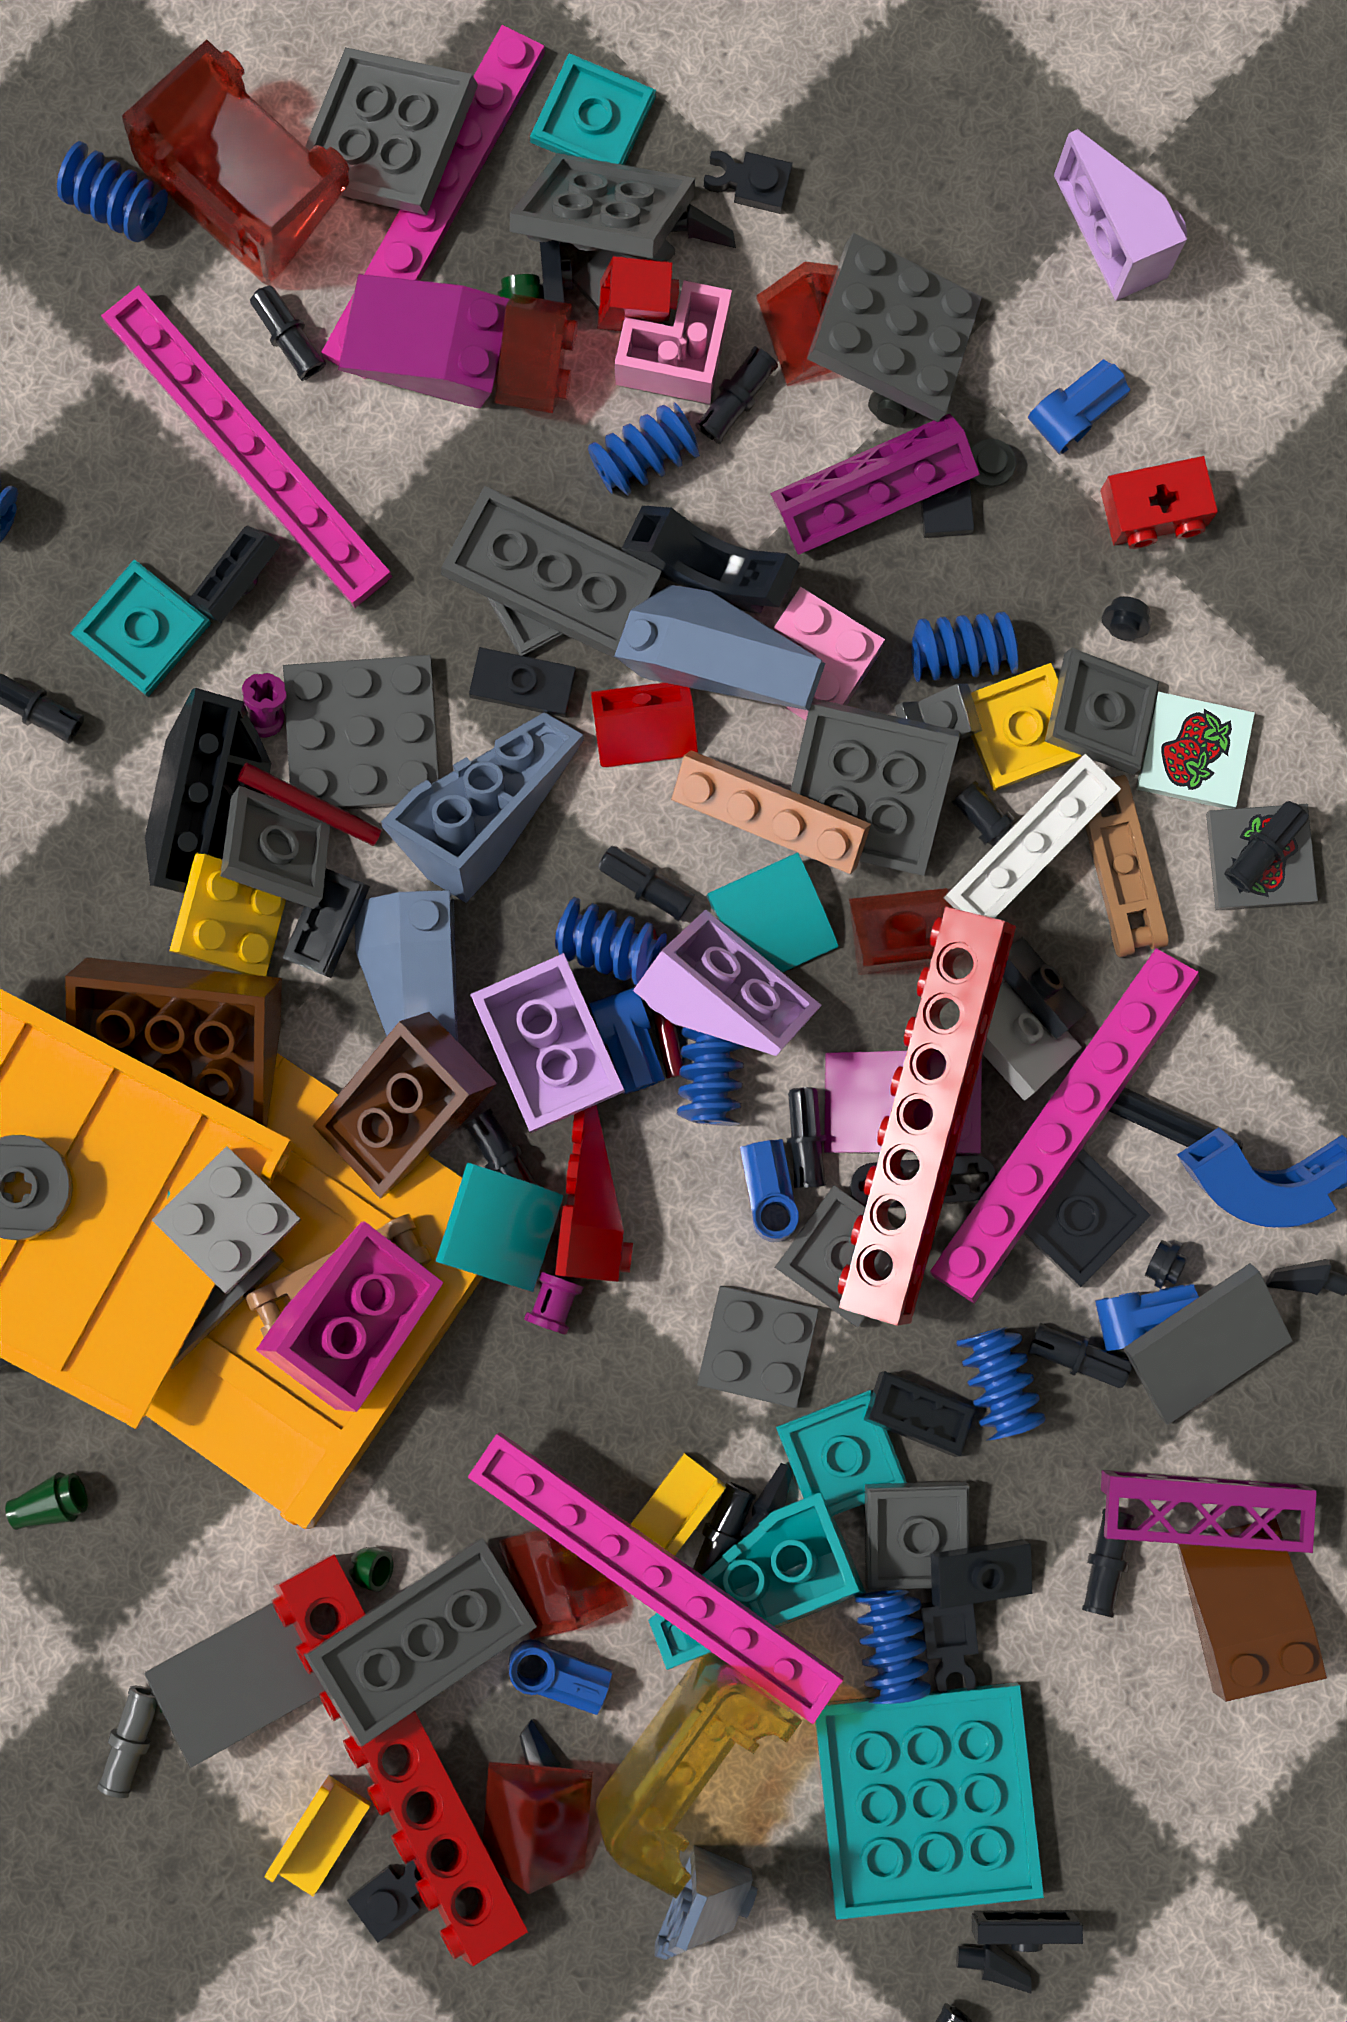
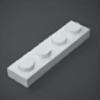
M1084 754L946 894L944 899L955 909L995 918L1121 788Z

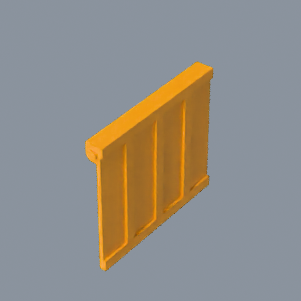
M0 989V1138L9 1135H26L44 1141L63 1155L66 1165L71 1172L73 1183L70 1205L55 1229L30 1240L14 1241L0 1238V1358L117 1418L134 1429H138L216 1286L152 1219L226 1146L270 1187L277 1172L281 1174L290 1158L288 1153L293 1143L290 1139ZM18 1173L14 1182L5 1183L4 1190L13 1195L14 1203L22 1202L25 1194L31 1193L32 1184L25 1182L23 1173Z
M277 1053L267 1128L290 1139L293 1146L288 1153L290 1158L281 1174L277 1172L269 1188L302 1220L273 1248L284 1262L255 1290L271 1284L336 1251L361 1222L365 1221L377 1230L386 1223L405 1214H410L416 1226V1229L412 1232L419 1246H425L432 1259L423 1267L444 1283L357 1412L335 1410L257 1352L256 1348L264 1338L260 1330L264 1325L257 1310L251 1311L246 1299H244L173 1369L170 1368L146 1416L280 1510V1516L296 1526L298 1524L303 1529L314 1528L483 1276L435 1262L462 1177L428 1155L385 1197L379 1198L313 1127L314 1123L339 1094ZM287 1295L275 1301L280 1312L284 1310L291 1300Z

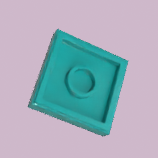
M569 53L530 135V143L556 154L560 153L625 165L654 103L656 90Z
M134 559L70 634L145 696L149 697L211 625V622Z
M871 1390L864 1391L776 1426L803 1499L821 1492L832 1516L865 1504V1484L907 1483L886 1429L864 1421L872 1396Z

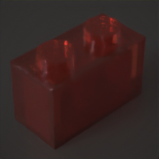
M513 294L505 310L495 396L496 404L553 413L559 398L567 400L571 382V370L564 369L566 350H574L578 321L570 320L572 304Z

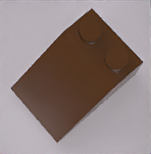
M426 1012L397 1023L314 1123L313 1127L379 1198H383L473 1113L497 1085V1082L430 1012Z
M1273 1518L1267 1525L1279 1538H1283L1277 1519ZM1253 1523L1223 1530L1228 1535H1240ZM1262 1528L1254 1535V1537H1269ZM1177 1544L1214 1694L1227 1702L1327 1679L1315 1627L1288 1551Z

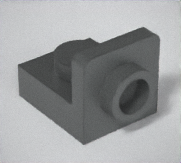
M956 684L921 701L902 702L895 706L897 717L960 730L959 741L982 731L968 684Z

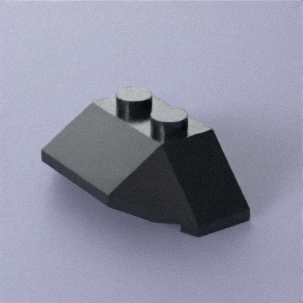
M193 688L165 740L145 833L150 886L185 894L195 854H207L221 860L223 859L231 796L236 789L242 786L265 795V793L238 781L240 772L246 762L269 774L272 765L263 743L248 717L249 713L246 706L241 700Z

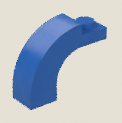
M1220 1127L1177 1154L1191 1178L1218 1206L1240 1220L1264 1227L1300 1226L1326 1217L1337 1210L1328 1194L1334 1190L1347 1187V1138L1343 1135L1296 1165L1277 1171H1266L1251 1167L1238 1144Z

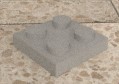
M228 1146L152 1219L226 1294L302 1220Z

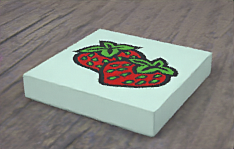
M1157 692L1136 790L1224 809H1235L1255 712Z

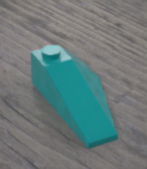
M821 1492L771 1512L759 1523V1526L737 1545L732 1546L722 1555L723 1557L702 1574L706 1579L775 1628L866 1593L848 1546ZM658 1613L648 1620L667 1670L712 1653Z

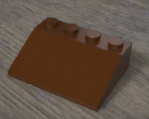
M86 957L65 976L67 1024L267 1127L281 1028L282 978Z

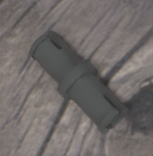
M130 1686L129 1695L118 1728L111 1730L108 1739L111 1749L102 1778L97 1786V1789L106 1795L116 1798H128L141 1755L148 1753L151 1740L147 1736L158 1704L151 1688Z

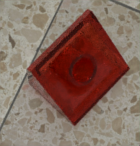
M805 261L756 295L787 386L833 372L808 360L807 356L838 265Z
M948 889L849 899L858 975L930 967L935 948L930 945L932 927L938 917H943L945 906L953 908L944 899ZM964 952L956 957L953 965L962 959Z
M538 1527L499 1540L515 1592L537 1626L529 1632L531 1639L579 1629L628 1606L622 1587Z
M489 1762L483 1845L496 1870L528 1894L585 1868L593 1771Z

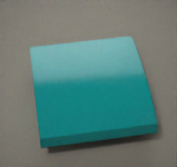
M798 852L707 893V898L717 919L782 973L839 947L817 892Z
M467 1163L435 1262L533 1292L564 1195L478 1165Z

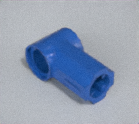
M1103 359L1064 391L1062 388H1058L1049 394L1030 412L1028 419L1059 455H1062L1069 450L1066 446L1073 439L1079 442L1091 430L1095 421L1128 396L1130 388L1121 370L1114 363L1111 364Z
M634 988L589 1003L604 1045H608L614 1062L613 1066L625 1091L624 1094L636 1092L665 1081L648 1032L651 1026L641 997L633 991Z
M783 1139L761 1141L740 1147L754 1229L762 1239L768 1242L784 1241L794 1233L799 1221V1212L794 1200ZM771 1205L783 1207L789 1214V1225L781 1231L768 1230L761 1221V1213L766 1207Z
M1194 1284L1160 1289L1159 1291L1142 1295L1138 1291L1121 1294L1119 1297L1095 1300L1106 1351L1123 1349L1199 1298Z
M532 1639L522 1641L514 1647L508 1664L510 1680L520 1692L529 1695L538 1694L598 1715L604 1703L613 1673L608 1668L551 1649L543 1642ZM528 1655H538L543 1658L547 1664L544 1673L534 1679L522 1676L517 1670V1666L522 1658Z

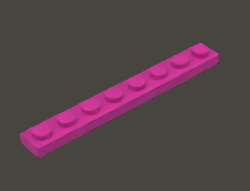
M501 25L474 74L478 87L427 215L400 209L364 275L421 280L545 54L544 45ZM353 295L321 351L324 359L338 366Z
M139 285L101 315L106 325L354 608L359 606L392 578L388 568Z
M1157 948L1154 950L931 1268L930 1273L932 1277L975 1304L1200 980L1198 971Z
M499 1432L495 1435L468 1475L469 1479L810 1723L814 1724L842 1683L843 1675L503 1433Z

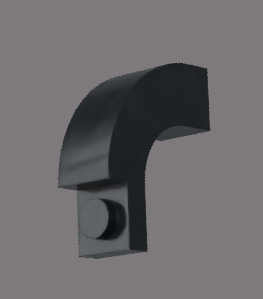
M642 506L621 548L630 556L661 570V576L683 587L711 591L740 610L761 614L764 606L780 607L783 598L791 588L792 579L800 565L788 553L749 550L724 542L698 528L672 507Z

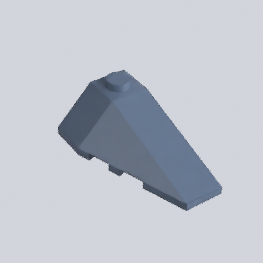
M544 712L495 740L494 748L472 761L466 757L453 765L454 771L432 784L426 780L414 787L381 821L382 827L428 880L444 890H450L452 895L467 903L497 870L583 743L584 736Z
M450 890L397 892L365 899L355 922V951L386 1037L399 1021L430 1012L458 1041L454 898Z

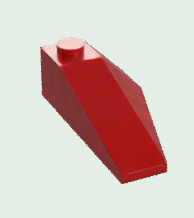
M596 1104L574 1114L572 1129L573 1151L570 1153L567 1169L566 1194H568L567 1204L563 1206L555 1275L619 1282L620 1272L630 1273L633 1243L623 1242L624 1228Z

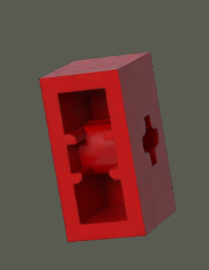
M613 256L600 280L597 329L622 331L625 317L658 324L668 321L671 310H676L679 298V279H671L672 262Z
M1204 456L1109 475L1100 490L1113 546L1128 543L1130 549H1139L1156 543L1158 536L1172 533L1176 534L1177 539L1191 538L1205 532V526H1208L1218 513ZM1153 499H1157L1159 506H1151L1150 504ZM1168 505L1169 508L1166 513H1163L1160 506Z

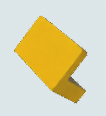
M683 1453L630 1524L675 1556L726 1489V1486L690 1456Z
M328 1775L264 1877L273 1883L279 1874L314 1897L372 1803Z

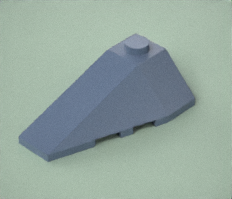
M668 585L630 610L614 657L637 675L648 680L808 711L810 710L825 663L818 657L711 591L676 585Z
M694 1845L657 1936L655 1957L667 1960L733 1931L739 1916L747 1919L758 1891L757 1887L751 1885L753 1881L751 1869Z

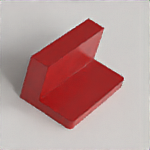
M656 683L591 692L599 760L602 767L682 758L691 750L698 753L694 707L689 687L669 683Z

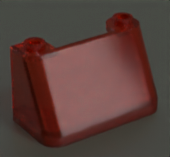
M206 39L122 115V120L134 159L143 172L162 190L166 189L169 197L262 283L270 285L285 271L349 186L348 171L350 169L343 156L332 147L325 149L316 145L310 151L304 147L246 93L242 79L245 72L237 58L227 50L221 53Z

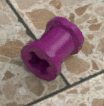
M270 673L251 675L242 685L243 702L249 713L248 717L260 738L274 736L284 726V711L282 707L286 701L285 684L279 677Z
M540 1272L538 1279L542 1282L532 1312H526L524 1320L567 1335L569 1327L565 1323L574 1297L582 1293L583 1286Z

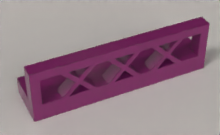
M949 413L944 415L939 422L933 420L770 494L783 519L794 549L800 555L980 474L965 431Z
M1102 1470L1101 1491L1106 1494L1104 1537L1106 1539L1313 1553L1316 1490L1305 1484ZM1119 1498L1140 1499L1153 1514L1137 1528L1118 1527ZM1150 1500L1167 1502L1157 1509ZM1179 1502L1192 1503L1204 1517L1188 1532L1176 1531L1164 1517ZM1202 1504H1216L1217 1506L1209 1513ZM1231 1506H1243L1255 1520L1240 1535H1228L1216 1522V1519ZM1253 1507L1269 1509L1260 1516ZM1283 1509L1301 1510L1299 1540L1279 1538L1267 1523ZM1158 1521H1160V1523L1167 1530H1155L1150 1528L1153 1525H1155ZM1211 1525L1218 1534L1201 1532ZM1262 1528L1269 1537H1254V1535Z

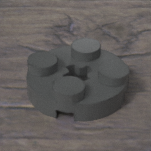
M9 1135L1 1137L0 1238L14 1241L30 1240L55 1229L68 1210L73 1192L71 1172L66 1165L63 1155L44 1141L31 1136ZM23 1173L25 1182L32 1184V1190L30 1194L23 1196L22 1202L14 1203L13 1195L4 1190L5 1183L14 1182L16 1174Z

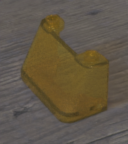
M714 1653L696 1659L597 1798L596 1813L606 1851L621 1868L677 1898L692 1877L680 1861V1850L684 1852L690 1843L681 1832L675 1829L735 1743L754 1754L760 1746L757 1740L765 1736L775 1735L788 1742L802 1720L788 1706Z

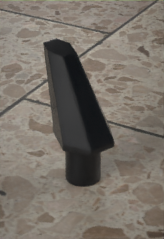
M691 204L688 205L687 211L683 212L671 232L688 231V239L695 238L736 248L733 230Z
M1323 1259L1274 1269L1266 1282V1286L1318 1295L1323 1288L1345 1296L1347 1294V1276L1331 1270L1330 1260Z
M780 1463L761 1495L754 1503L752 1518L741 1531L743 1538L759 1526V1523L771 1512L785 1507L792 1478V1471L788 1465Z
M531 1719L519 1737L532 1791L537 1792L542 1787L552 1798L561 1804L572 1792L573 1787L556 1772L561 1763L555 1758Z
M983 1944V1948L957 1947V1968L981 1970L982 1980L1031 1993L1030 1971L995 1944Z

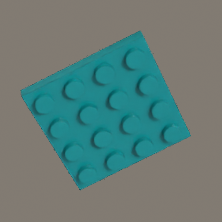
M1017 1682L977 1686L973 1690L957 1688L947 1689V1692L940 1693L939 1690L931 1691L929 1695L919 1700L896 1704L868 1703L876 1697L827 1703L816 1719L815 1726L836 1920L1044 1898L1021 1690Z

